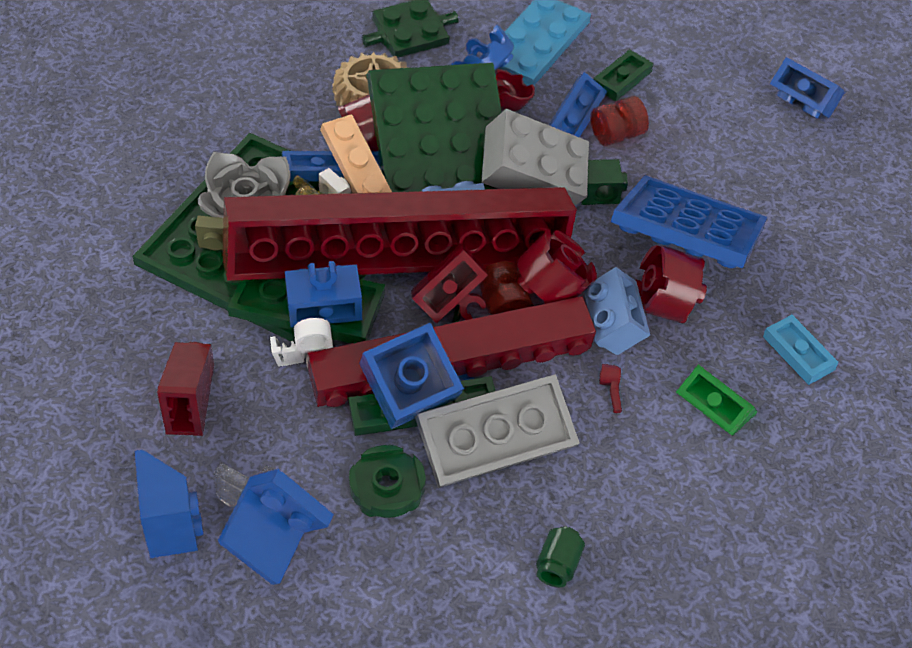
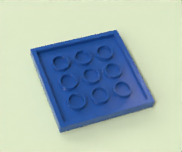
M644 175L614 209L611 223L619 225V228L627 233L637 234L640 232L651 236V239L656 243L662 245L674 244L683 247L684 251L690 255L698 257L706 255L717 259V262L724 267L743 268L764 229L767 217Z

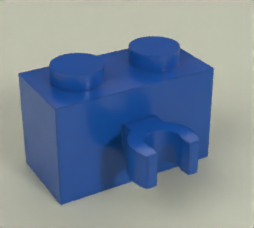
M329 261V267L315 268V264L310 263L308 269L285 271L290 327H294L301 320L308 318H322L329 323L362 320V294L357 264L336 266L334 261Z

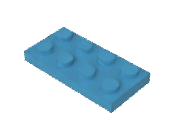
M533 0L505 31V34L514 44V49L511 52L514 57L506 65L497 69L506 70L512 75L522 74L525 85H535L590 23L591 14L559 0Z

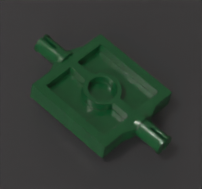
M411 0L372 11V20L378 31L362 35V41L365 47L382 43L390 50L393 57L397 56V58L448 45L450 39L444 26L458 23V14L456 11L440 15L434 11L429 0Z

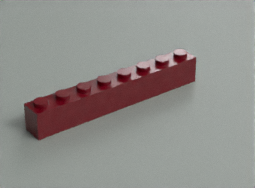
M583 296L433 327L457 376L467 374L469 377H478L488 370L497 368L511 370L518 367L521 363L534 360L538 363H543L553 359L555 356L567 353L572 356L580 355L591 348L596 334ZM406 333L307 353L308 373L317 407L325 405L328 407H338L348 401V397L374 394L359 365L362 354Z

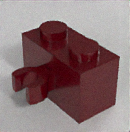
M461 243L411 290L412 299L436 324L457 304H459L460 313L464 319H473L471 313L466 309L467 305L476 302L484 309L486 304L482 296L470 292L488 276L487 271Z

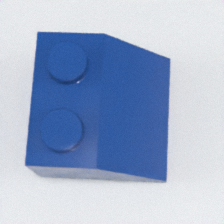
M143 449L135 450L140 520L150 558L198 551L196 536H202L204 533L197 491L189 492L187 478L183 474Z

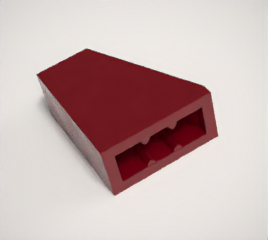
M199 342L174 343L157 390L166 434L203 436L214 370L211 344Z

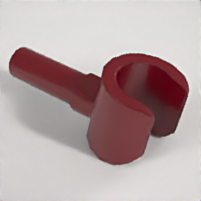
M602 364L599 384L610 386L613 413H621L622 407L619 395L621 368L616 365Z

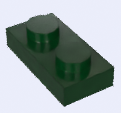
M629 49L593 79L607 91L605 96L616 102L652 72L654 63Z

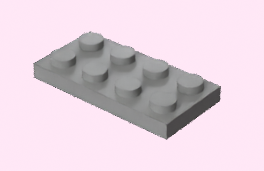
M556 374L422 412L415 416L438 488L576 447L580 444Z

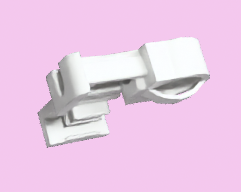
M308 318L298 322L294 326L295 344L291 341L290 347H287L285 343H282L281 347L276 336L270 337L272 354L278 366L304 363L306 358L308 369L307 353L333 348L330 323L322 318Z

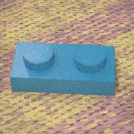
M793 315L765 329L763 338L808 385L836 370L838 361Z

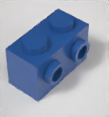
M788 57L784 59L770 82L773 87L779 90L776 96L790 104H793L794 100L804 104L802 110L817 119L820 114L830 118L845 94V91L837 84Z

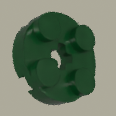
M395 445L372 447L362 453L361 459L356 462L355 466L353 463L350 469V494L354 502L360 507L361 512L366 516L392 518L404 515L409 511L415 510L420 505V500L425 491L424 467L414 454L412 458L410 455L403 453V448ZM389 475L393 481L397 480V483L389 487L379 484L382 482V476Z

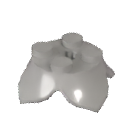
M213 152L205 168V181L208 192H203L199 196V207L212 217L223 218L224 197L285 195L290 182L287 158L266 157L251 167L241 157L234 154Z

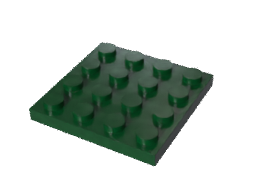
M494 62L368 71L366 75L380 168L392 192H418L429 186H441L442 189L451 188L457 183L472 181L474 184L482 183L486 126L502 113ZM484 184L485 190L497 189L495 187Z

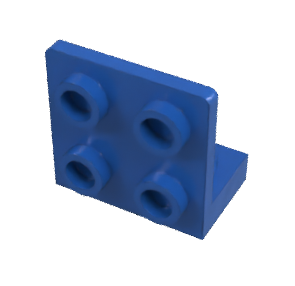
M275 469L250 476L218 542L269 583L276 585L280 584L303 533L327 528L334 514L280 469Z

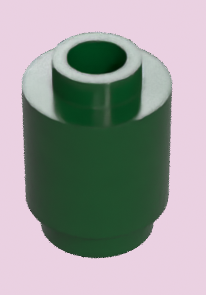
M562 526L553 528L548 532L536 562L538 569L536 575L543 583L552 587L562 588L566 586L568 581L573 579L585 548L584 540L575 529Z

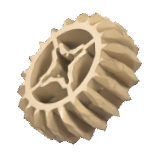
M374 52L368 56L361 53L359 58L350 56L349 62H341V67L336 70L332 86L336 105L342 106L369 94L366 75L369 70L407 68L406 62H399L397 56L388 58L386 52L381 56L375 55Z

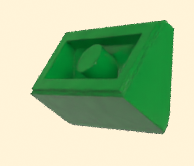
M699 364L676 391L677 394L731 436L758 412L753 405Z

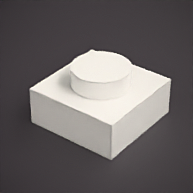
M330 168L319 173V194L351 193L348 182L343 177L336 175Z

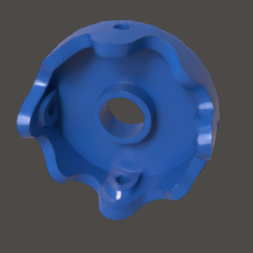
M497 24L489 34L491 43L484 44L476 38L469 39L466 43L468 55L464 58L463 62L455 61L451 65L494 62V69L496 70L498 67L501 68L514 57L511 53L514 49V44ZM481 52L483 55L478 56L477 53Z

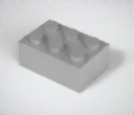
M505 109L486 126L482 183L497 189L565 187L575 206L587 197L589 141Z

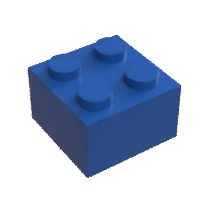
M431 322L364 352L359 362L391 429L415 419V416L419 413L439 408L456 400L464 390Z

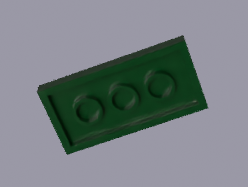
M285 278L239 281L228 305L229 316L294 331V327H290ZM359 279L362 294V320L330 323L333 340L353 344L369 339L385 296V284Z

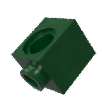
M619 159L588 160L587 197L581 201V205L620 204L622 192L627 191L628 179L627 173L621 171Z

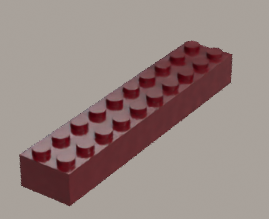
M565 187L224 197L223 260L227 281L285 278V271L308 269L310 263H314L315 268L329 267V261H334L336 266L357 264L358 275L431 272L462 243L485 269L518 268V258L547 230L551 229L550 234L558 230L571 237L577 209Z

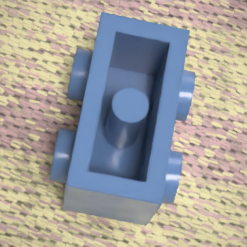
M617 267L597 278L584 291L586 306L596 330L594 341L599 347H604L615 355H619L650 336L637 282Z

